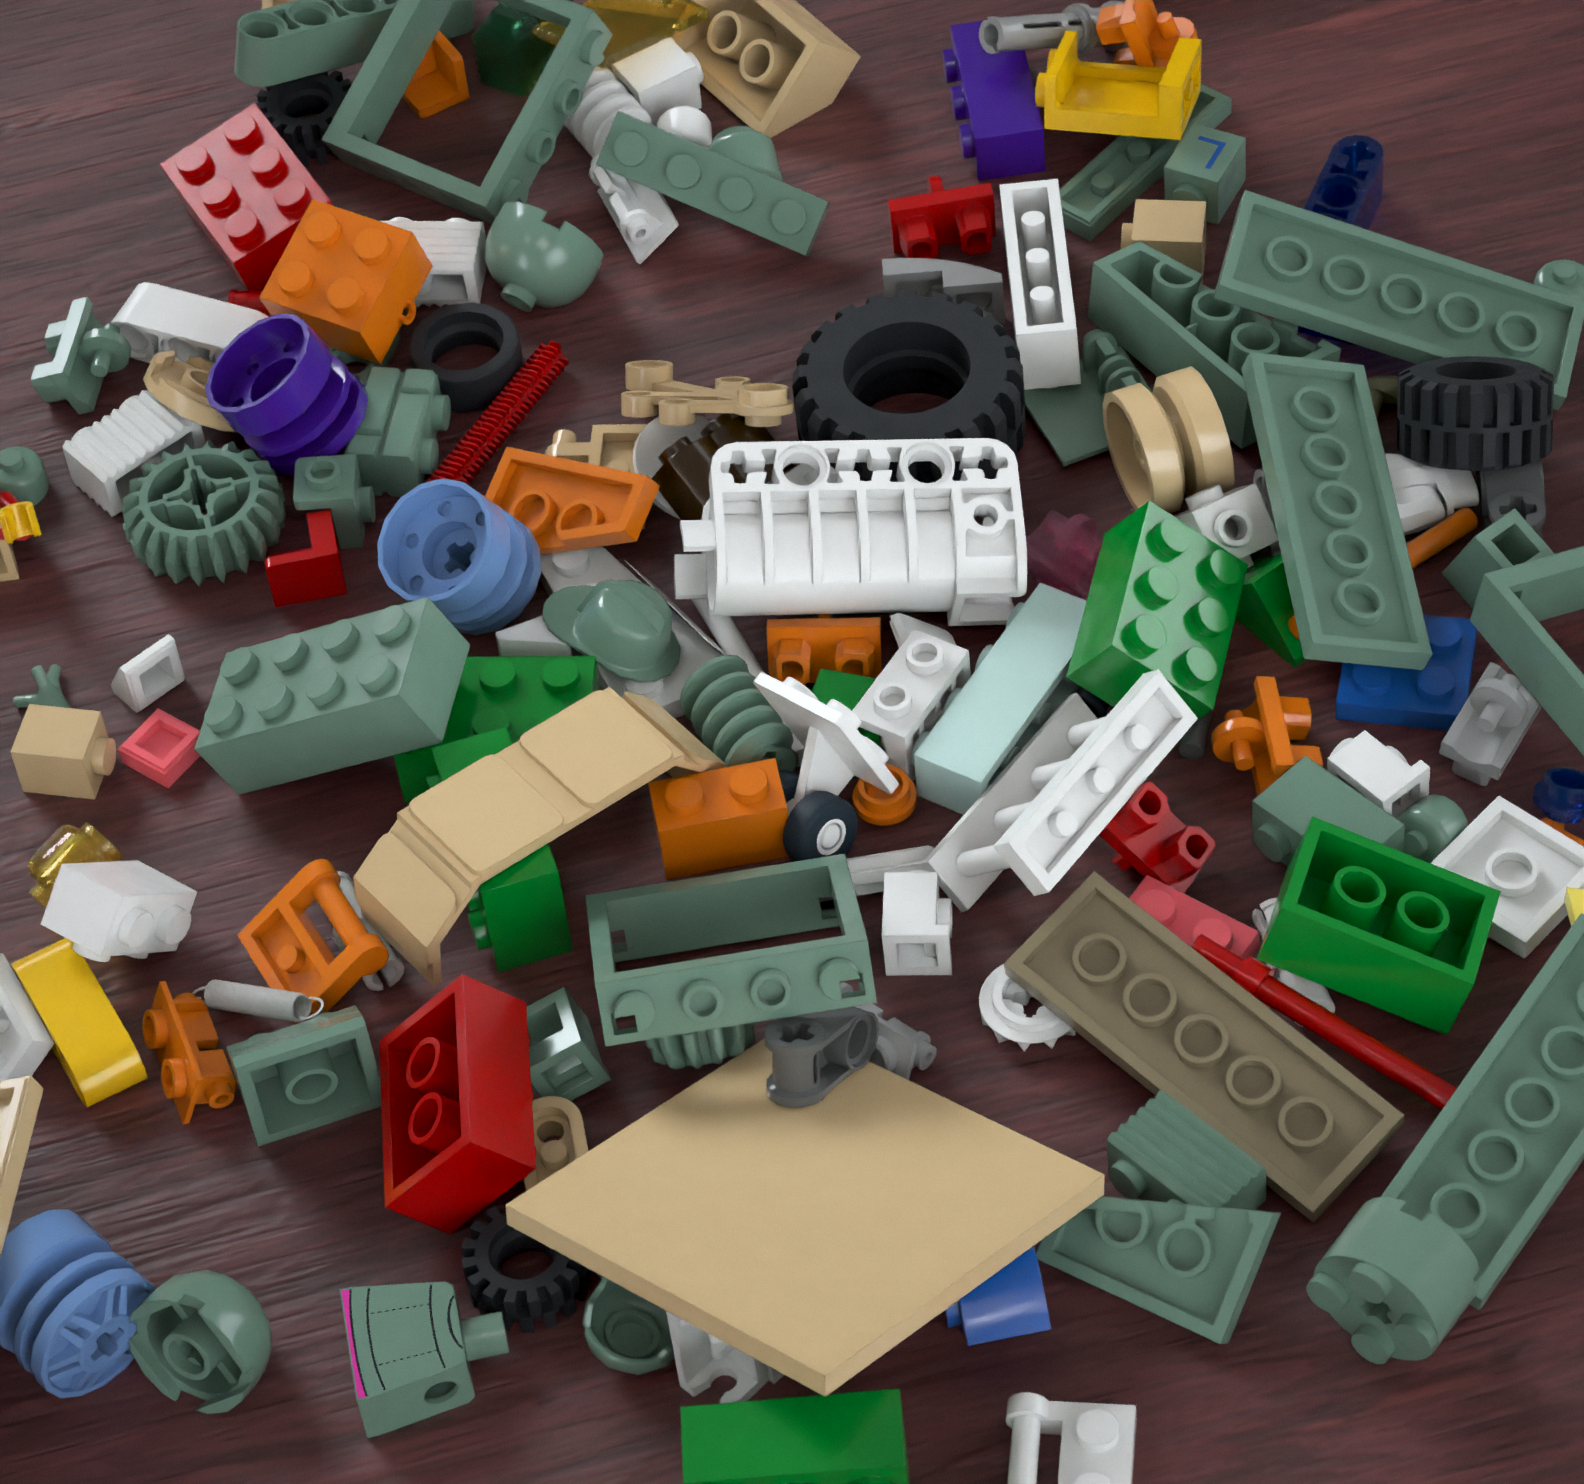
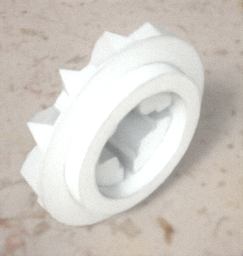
M1004 964L991 972L984 981L979 995L983 1025H988L994 1031L999 1043L1008 1039L1015 1041L1025 1052L1030 1044L1045 1043L1052 1049L1059 1037L1063 1035L1075 1036L1076 1031L1044 1005L1038 1008L1036 1015H1033L1032 1018L1026 1017L1023 1006H1026L1030 997L1033 996L1006 975Z

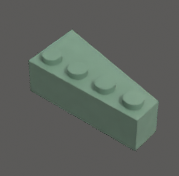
M1137 241L1093 262L1087 317L1104 332L1111 333L1119 345L1157 377L1190 366L1197 370L1214 395L1229 439L1241 449L1257 441L1241 370L1249 352L1339 362L1340 347L1325 339H1322L1315 345L1297 335L1298 325L1277 318L1270 321L1252 310L1213 298L1216 289H1210L1201 284V273L1141 241Z

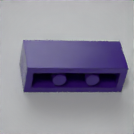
M982 21L950 25L952 48L942 50V61L946 83L956 82L957 84L955 87H950L954 120H965L964 125H958L962 158H973L978 181L1046 171L1044 129L1039 108L1036 107L1035 91L1025 50L990 54L982 48L979 40V28Z

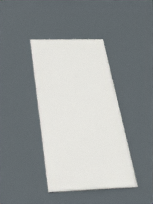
M630 565L706 641L723 655H727L668 596Z

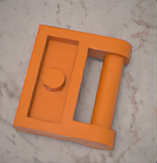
M317 859L305 865L237 935L269 988L304 993L307 998L311 996L322 999L324 1007L319 1014L328 1012L362 976L378 972L384 967L389 958V951L380 937L367 931L339 888L341 882L340 875L332 863L326 859ZM314 901L318 902L346 946L336 958L305 911ZM311 999L312 1006L309 1016L315 1014L320 1009L321 1003L318 1000ZM291 1021V1023H292L293 1025L298 1024V1023H301V1022H293V1021Z

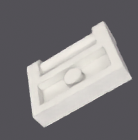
M1029 1392L1012 1395L1008 1398L1006 1423L1012 1429L1007 1484H1036L1040 1434L1061 1435L1058 1484H1132L1137 1421L1136 1405L1048 1401L1039 1394Z

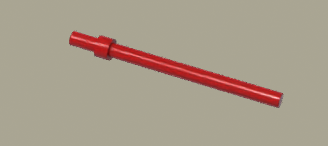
M1203 934L1199 935L1191 947L1256 999L1440 1110L1444 1108L1456 1091V1086L1274 978V969L1256 958L1248 956L1244 960Z

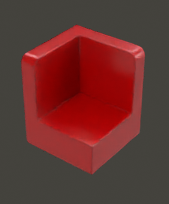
M330 509L306 514L312 547L272 554L265 559L266 573L275 608L347 594L341 555Z

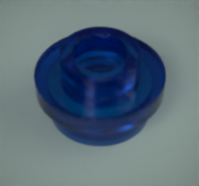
M1552 768L1544 773L1543 781L1535 785L1533 801L1538 807L1543 809L1546 817L1565 824L1578 823L1584 818V772L1571 768Z

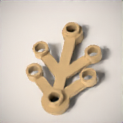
M640 360L625 364L626 389L631 390L621 393V415L625 417L645 418L658 415L659 405V424L686 426L695 424V413H734L745 416V425L771 427L781 425V416L794 412V402L789 400V387L786 385L775 383L751 384L750 378L732 376L716 378L715 389L673 381V363L668 361Z

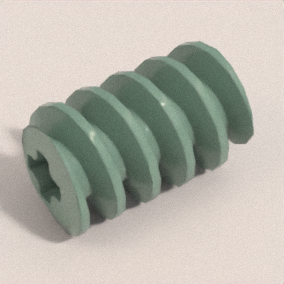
M723 655L701 665L687 679L681 690L679 703L684 716L692 723L695 733L702 739L703 744L726 764V767L776 758L778 771L787 770L793 772L799 763L798 754L791 748L794 741L792 732L782 723L781 717L754 685L753 681L756 677L749 673L746 662L737 655Z

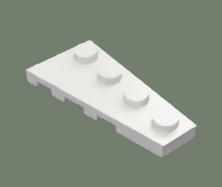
M603 546L540 555L541 575L539 579L549 596L565 587L579 585L596 586L599 582L610 579L641 582ZM670 608L673 616L671 630L675 633L681 649L679 664L669 676L656 682H635L614 675L598 663L597 667L603 690L611 687L621 697H624V691L652 698L672 717L678 718L684 715L679 702L681 690L687 679L701 665L722 655Z

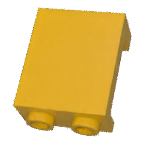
M1066 31L1058 48L1050 49L1047 72H1040L1037 77L1035 103L1036 107L1044 108V129L1181 140L1201 92L1202 39L1179 38L1167 67L1160 68L1081 61L1078 58V32Z

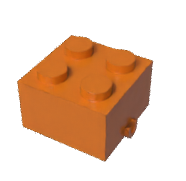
M312 199L259 298L271 316L276 314H295L303 319L328 347L381 365L401 325H409L414 320L416 314L414 301L433 265L413 232ZM404 309L408 310L407 316L402 315Z

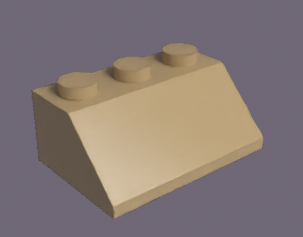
M694 0L672 37L685 53L688 51L692 52L699 61L704 75V81L700 84L745 124L770 138L831 105L861 57L795 0Z

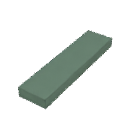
M1201 83V92L1183 136L1192 123L1215 129L1232 113L1231 98ZM1118 136L1059 189L1064 228L1088 241L1094 239L1164 175V166L1181 140Z

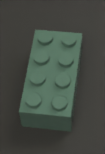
M428 597L227 652L221 664L220 673L208 709L205 712L204 721L194 749L238 795L442 743L470 644Z

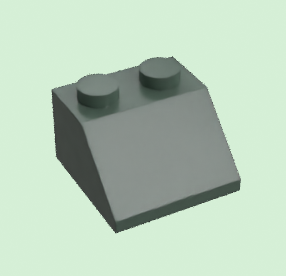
M355 1005L335 1012L321 1013L311 1020L271 1033H260L246 1041L227 1046L238 1088L258 1147L381 1107V1081L363 1015Z

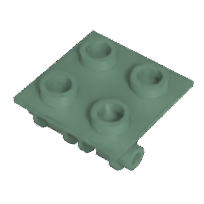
M1100 329L1088 332L1083 338L1082 360H1079L1081 384L1059 386L1051 389L1024 390L1026 410L1063 467L1109 450L1103 424L1102 407L1106 393L1137 383H1141L1152 393L1122 346L1117 347V341L1114 336Z

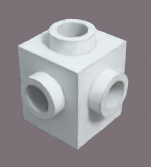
M1256 483L1234 488L1224 493L1219 484L1206 488L1185 498L1189 509L1174 516L1248 564L1247 568L1254 565L1250 554L1278 541L1276 529Z

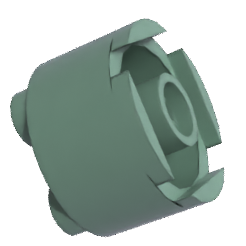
M1393 1197L1373 1198L1361 1206L1317 1264L1314 1276L1306 1287L1307 1294L1312 1302L1319 1308L1329 1312L1336 1322L1352 1335L1351 1343L1354 1349L1362 1357L1376 1364H1385L1390 1357L1400 1360L1417 1361L1431 1356L1478 1293L1480 1286H1474L1473 1281L1480 1271L1477 1259L1460 1235L1442 1219L1430 1212H1427L1422 1220L1402 1212L1401 1210L1407 1202Z

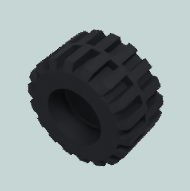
M1484 356L1440 358L1411 366L1398 374L1397 451L1402 456L1423 465L1466 471L1510 469L1543 459L1550 455L1552 451L1553 374L1529 362Z

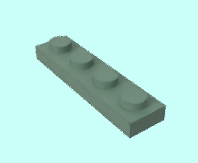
M621 111L616 113L595 164L805 256H809L831 204L830 201Z

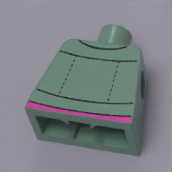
M446 1281L340 1289L356 1400L367 1438L385 1434L469 1403L475 1397L469 1361L510 1353L502 1311L462 1319L454 1285Z

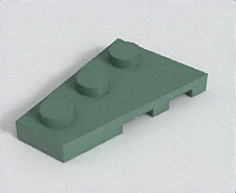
M1101 1196L1042 1239L1036 1256L1038 1260L1199 1335L1219 1344L1229 1343L1281 1212Z

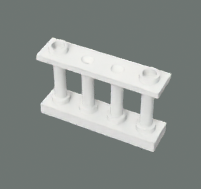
M1159 669L1144 673L1109 714L1102 718H1097L1077 693L1070 694L921 863L922 866L929 872H937L939 886L952 899V902L961 912L968 911L999 874L1008 868H1011L1034 896L1049 893L1198 718Z

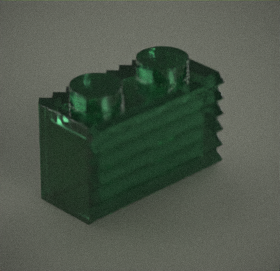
M498 3L471 36L475 41L472 45L476 49L474 55L478 58L475 62L479 66L477 72L481 75L478 79L482 84L519 96L528 95V89L534 88V82L538 81L539 75L542 74L566 28Z

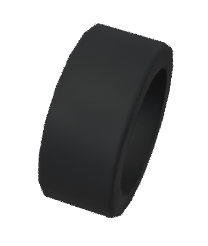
M469 302L441 308L430 313L416 325L409 339L411 368L433 370L435 374H438L441 394L449 396L451 411L465 413L487 409L492 401H495L497 395L499 396L500 392L507 386L508 382L511 381L512 377L523 367L518 328L506 313L491 305ZM476 344L491 347L499 352L489 362L473 369L457 371L441 368L434 364L445 352L459 346Z

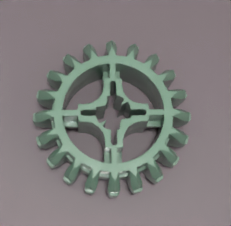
M208 439L202 448L192 449L185 442L181 453L172 455L162 451L160 464H143L142 477L129 480V495L122 498V512L125 521L123 529L127 541L131 543L133 554L138 558L140 564L148 565V568L152 570L155 577L168 574L175 585L188 576L200 587L205 578L216 576L224 584L226 573L233 570L247 575L249 561H265L267 547L279 545L280 529L286 527V511L283 503L285 496L282 484L278 483L277 476H275V472L270 467L268 460H260L253 448L240 452L233 441L227 443L221 449L215 447L211 440ZM206 510L207 514L202 515L201 511Z

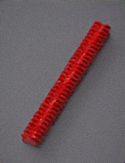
M551 340L549 345L543 343L539 345L527 362L524 363L523 367L520 368L519 372L512 377L499 396L497 395L495 401H492L479 420L475 422V425H472L463 439L459 441V444L448 454L447 458L443 460V463L439 465L438 469L435 470L434 474L426 482L442 478L465 482L467 485H469V482H473V477H477V472H481V467H485V462H489V457H493V452L496 453L498 450L497 447L501 448V443H505V438H509V433H513V428H517L518 424L522 421L521 418H525V413L529 414V409H533V404H537V399H541V394H545V390L549 389V385L552 386L553 380H557V375L560 376L561 371L565 370V366L569 365L568 359L561 352L560 344Z

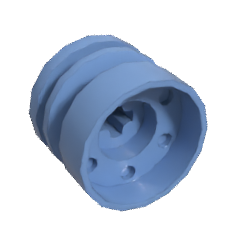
M442 478L422 483L402 496L386 516L377 542L378 567L387 586L408 602L428 597L461 633L480 635L497 631L519 617L533 598L541 575L540 548L531 530L511 514L461 481Z
M69 1209L45 1211L23 1221L5 1237L0 1257V1346L14 1353L18 1363L26 1371L34 1374L36 1381L47 1392L59 1398L83 1396L104 1386L123 1371L134 1359L129 1339L137 1331V1322L132 1321L129 1323L132 1312L156 1288L145 1276L136 1272L133 1265L127 1259L112 1252L110 1243L81 1216Z

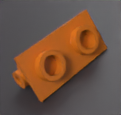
M159 981L152 1007L147 1009L143 1015V1037L146 1046L149 1049L155 1050L159 1060L163 1092L168 1099L173 1098L182 1124L185 1125L190 1123L194 1107L197 1104H209L210 1107L215 1109L231 1104L234 1100L237 1082L223 1049L199 1051L217 1048L219 1041L206 1003L202 999L196 998L193 993H182L172 999L166 981Z

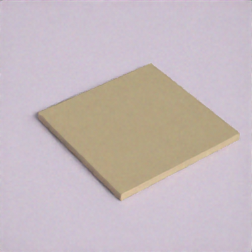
M764 1038L507 1203L506 1217L507 1225L826 1397L1103 1196L1105 1174L870 1061L863 1068L850 1074L829 1091L822 1101L806 1107L778 1105L772 1102L766 1094V1080L773 1073L772 1052L765 1046Z

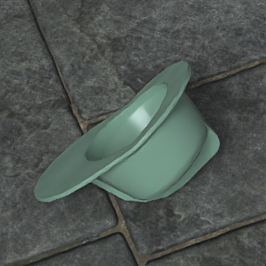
M610 579L599 582L596 586L579 585L565 587L552 593L543 604L542 619L549 632L582 654L596 656V661L601 667L620 678L635 682H656L669 676L679 664L681 648L675 633L671 630L673 616L668 602L657 590L645 583L634 580Z

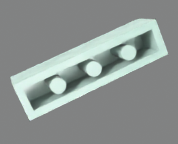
M1040 582L1025 603L1019 602L1013 608L1005 631L994 645L989 644L982 650L975 666V672L963 688L957 687L952 691L946 701L943 715L931 732L924 731L918 737L911 754V765L915 767L917 796L964 815L1070 694L1075 693L1079 685L1066 676L1086 600Z

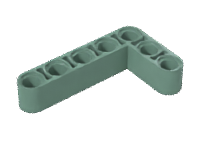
M296 0L242 15L237 22L234 73L245 84L266 87L363 62L369 55L398 0ZM455 0L439 29L447 39L469 33L474 28L476 0Z

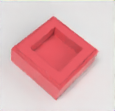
M158 708L118 748L121 763L170 788L200 757L199 753L194 749L200 730Z

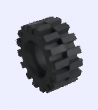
M334 70L330 75L326 71L277 85L266 86L267 91L259 90L257 94L258 102L255 104L304 167H309L310 159L316 158L318 159L319 166L327 164V155L331 153L339 159L322 141V138L352 85L349 78L344 80L343 74L337 70ZM307 114H319L310 118L298 119Z
M496 1205L486 1210L488 1225L486 1226L476 1219L469 1227L472 1239L464 1238L461 1247L464 1257L461 1258L462 1267L474 1308L479 1306L480 1315L502 1311L505 1329L509 1332L515 1320L520 1322L522 1333H534L533 1321L543 1319L546 1330L558 1326L555 1313L559 1310L569 1319L577 1312L574 1298L584 1302L589 1293L587 1282H591L592 1271L507 1225L506 1213L501 1215ZM523 1252H543L550 1255L553 1259L551 1266L547 1270L528 1279H513L504 1276L500 1272L501 1266L508 1259Z

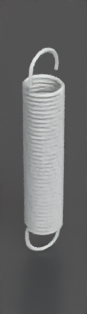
M217 979L211 980L207 986L200 987L192 992L195 994L205 989V1003L213 1009L293 1022H303L306 1019H311L317 1016L324 1007L322 999L311 996L307 998L304 993ZM311 999L318 1000L321 1003L320 1009L315 1014L309 1016L312 1006Z

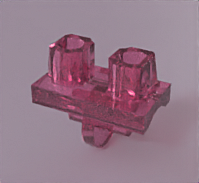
M1052 509L1044 517L1039 527L1026 537L1027 566L1033 569V580L1053 588H1064L1075 596L1087 601L1103 541L1102 538L1096 535V521L1083 513L1076 514L1068 519Z

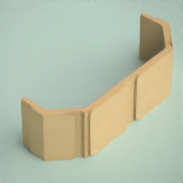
M611 687L592 692L528 730L520 737V740L497 754L484 756L415 797L409 806L397 812V820L390 831L377 841L354 875L355 898L361 907V916L433 986H436L442 982L440 944L480 884L664 772H668L672 777L725 768L726 764L652 698L624 691V697H621Z

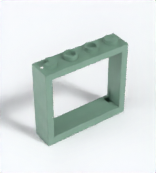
M398 0L325 132L322 141L344 164L492 224L506 202L526 204L532 182L541 166L551 158L555 149L556 138L568 116L572 115L579 107L582 91L595 67L600 65L605 59L602 54L613 34L593 9L569 0H494L564 27L566 30L479 187L376 145L455 0Z
M1584 546L1485 573L1470 622L1584 756V674L1539 623L1542 620L1584 609Z
M845 854L585 895L594 980L605 1047L877 1003L868 939ZM832 896L835 908L821 910L819 898ZM840 926L842 936L628 971L616 972L615 962L818 929ZM624 930L626 942L612 944L611 932ZM857 979L859 991L841 993V981ZM635 1015L637 1027L617 1030L616 1018Z

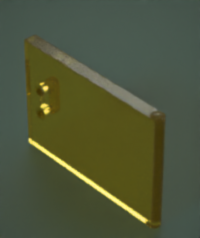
M589 0L581 4L593 9L613 34L602 54L605 59L597 66L601 69H605L708 19V8L691 0ZM545 21L534 26L532 32L535 36L557 46L566 28Z

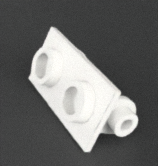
M598 154L591 161L589 176L592 182L600 187L597 191L636 262L641 265L679 226V223L662 193L595 165L600 155Z

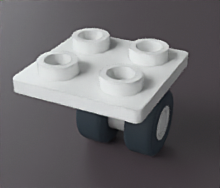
M760 672L753 681L754 685L805 747L799 775L791 771L779 770L788 811V819L783 832V843L786 853L793 861L845 854L846 856L856 837L857 816L852 805L838 797V795L853 776L892 794L899 783L885 766L889 757L876 743L860 734L857 729L862 724L861 720L844 704L831 699L825 705L818 701L817 697L796 679L787 677L784 682H781Z

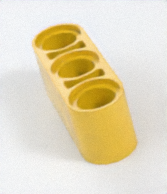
M64 938L11 963L10 966L52 1038L54 1054L80 1100L88 1108L146 1080L148 1077L132 1039L85 958L72 950L73 941Z

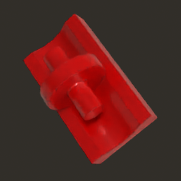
M940 175L927 177L928 193L888 200L891 225L890 235L894 254L904 252L906 258L934 259L939 255L938 246L959 243L961 251L968 255L986 253L992 249V237H996L994 193L991 183L944 190Z
M1152 782L1141 784L1099 834L1102 839L1116 850L1111 861L1121 871H1125L1133 866L1144 877L1148 875L1184 894L1215 848V840L1200 826H1186L1169 810L1168 797Z

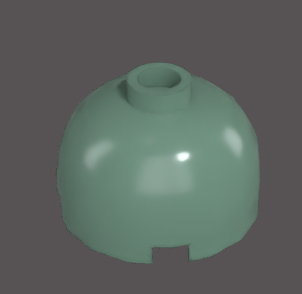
M506 202L493 221L485 241V261L492 279L503 288L500 296L513 307L526 312H530L534 306L543 309L566 307L583 295L594 281L602 264V250L591 238L564 220L561 228L558 229L553 225L542 222L547 211L521 202Z
M200 1270L174 1275L148 1295L131 1314L129 1323L132 1321L137 1322V1331L129 1339L131 1352L143 1374L164 1395L175 1402L181 1390L206 1400L195 1411L206 1414L230 1411L256 1386L266 1370L273 1339L270 1321L252 1292L244 1285L224 1274Z

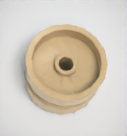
M1192 366L1156 377L1152 393L1141 383H1137L1105 394L1102 407L1108 448L1117 476L1135 511L1150 500L1168 513L1180 510L1184 494L1189 497L1217 484L1220 485L1223 493L1233 489L1235 483L1234 460L1226 426L1211 389L1202 375Z

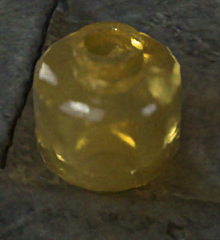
M86 822L80 829L70 824L62 825L29 859L27 870L37 884L28 893L46 909L62 864L120 861L124 856L89 823Z

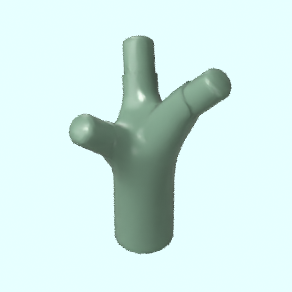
M57 664L49 667L47 675L41 665L34 666L31 669V673L38 686V694L20 695L13 698V705L16 708H28L29 704L72 708L61 690L59 682L61 667Z

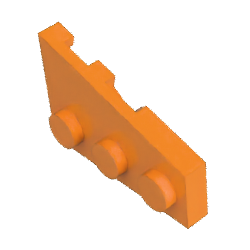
M506 446L485 497L527 526L540 548V555L637 542L660 486L647 475Z

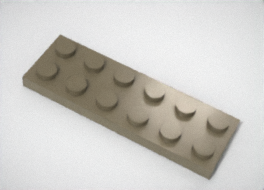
M1095 871L1004 963L1005 973L1010 979L1155 1096L1159 1090H1164L1266 1168V1185L1313 1223L1404 1126L1403 1113Z

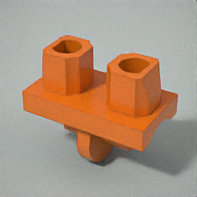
M1125 0V3L1103 7L1100 9L1096 24V31L1102 45L1107 46L1126 42L1129 45V48L1117 49L1114 64L1166 68L1179 38L1198 39L1196 28L1190 19L1184 17L1173 18L1171 12L1168 11L1158 14L1152 0Z
M819 614V618L767 619L769 676L781 682H784L787 677H792L803 685L815 683L821 668L877 678L883 670L881 617L833 618V614Z
M1256 676L1253 683L1256 699L1252 705L1243 711L1231 710L1225 714V721L1218 725L1211 734L1212 750L1218 759L1223 762L1235 763L1236 769L1240 771L1251 769L1257 796L1304 756H1307L1323 767L1319 747L1290 745V740L1305 741L1310 730L1312 714L1308 698L1279 696L1275 677Z

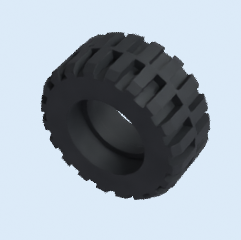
M900 291V297L885 299L884 294L869 297L863 306L856 308L851 304L838 311L835 315V322L831 323L826 320L811 335V342L808 341L802 347L796 359L797 368L793 372L792 388L798 441L990 438L1008 445L1014 452L1016 460L1018 459L1017 452L1024 445L1026 413L1023 365L1020 362V352L1015 341L1006 335V329L991 315L983 318V310L965 300L959 305L953 303V298L950 295L933 292L932 297L918 296L917 291ZM910 393L931 394L949 400L933 409L909 414L888 413L871 408L874 404L889 397ZM989 459L980 460L978 469L983 470L985 478L995 479L998 469L992 467ZM917 461L908 466L912 477L922 483H933L942 477L940 468L931 461ZM955 461L954 481H960L963 470H959L960 461ZM867 462L855 463L853 470L858 472L861 481H871L874 471L868 469ZM890 462L888 470H892L891 482H898L896 478L898 462ZM830 463V466L835 469L836 463Z

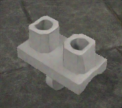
M1490 662L1442 740L1439 754L1454 760L1452 766L1454 774L1480 786H1487L1491 778L1499 780L1542 706L1516 676L1508 674L1501 666Z

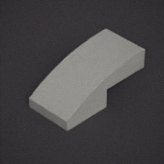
M928 258L882 259L885 299L900 297V291H917L918 296L932 297L933 292L946 294L953 298V303L960 305L965 300L983 310V318L991 315L1001 325L1005 324L1001 273L949 260Z

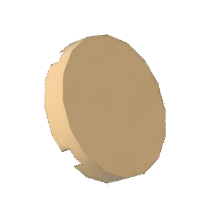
M170 350L154 354L143 381L147 390L160 403L200 425L220 431L237 432L208 403L205 387L209 371L214 362L199 356H189L187 363L174 360L177 353Z

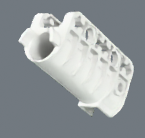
M990 438L774 441L726 444L718 449L712 457L709 474L710 499L703 507L701 520H680L683 551H702V554L674 555L675 599H706L710 616L947 612L948 626L1006 625L1014 608L1011 597L1023 596L1027 590V546L1017 460L1014 452L1008 445ZM989 459L992 467L998 469L995 479L985 478L983 470L978 469L980 460ZM917 461H931L940 468L942 477L933 483H922L912 477L908 466ZM955 461H960L959 470H963L960 481L953 480ZM867 462L868 469L874 471L871 481L860 480L858 472L853 471L855 463ZM890 462H898L896 473L898 482L890 481L892 470H888ZM806 463L813 467L818 478L808 485H796L785 477L783 469L789 464ZM830 463H836L835 472H838L836 483H828ZM730 464H742L743 471L748 473L746 483H734L733 475L728 473ZM765 464H774L771 477L773 484H765L767 472H764ZM974 517H983L982 525L978 524Z

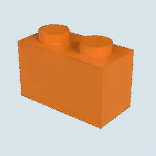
M776 758L648 782L666 880L788 857L783 843V832L788 819V811Z

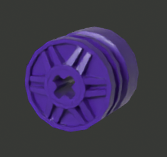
M276 314L264 318L239 333L221 351L209 371L205 387L208 403L235 431L244 436L245 442L259 454L262 460H268L270 467L281 475H294L295 461L298 458L337 455L354 437L365 417L368 403L364 385L356 376L348 372L347 366L342 361L330 354L327 344L303 319L295 314Z

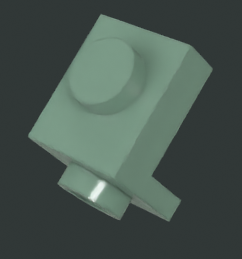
M356 454L298 458L295 461L293 487L295 509L331 508L340 549L364 548L365 523L375 522L376 507L373 487L363 486Z

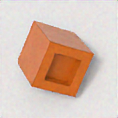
M440 30L437 32L402 96L404 101L421 119L428 118L470 98L463 58Z

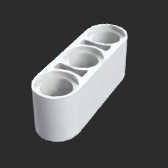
M144 282L137 285L111 324L119 327L120 334L128 340L131 346L130 357L136 360L151 363L154 354L170 350L177 353L174 358L177 361L187 363L189 356H199L215 363L221 351L239 333L268 316L247 307Z

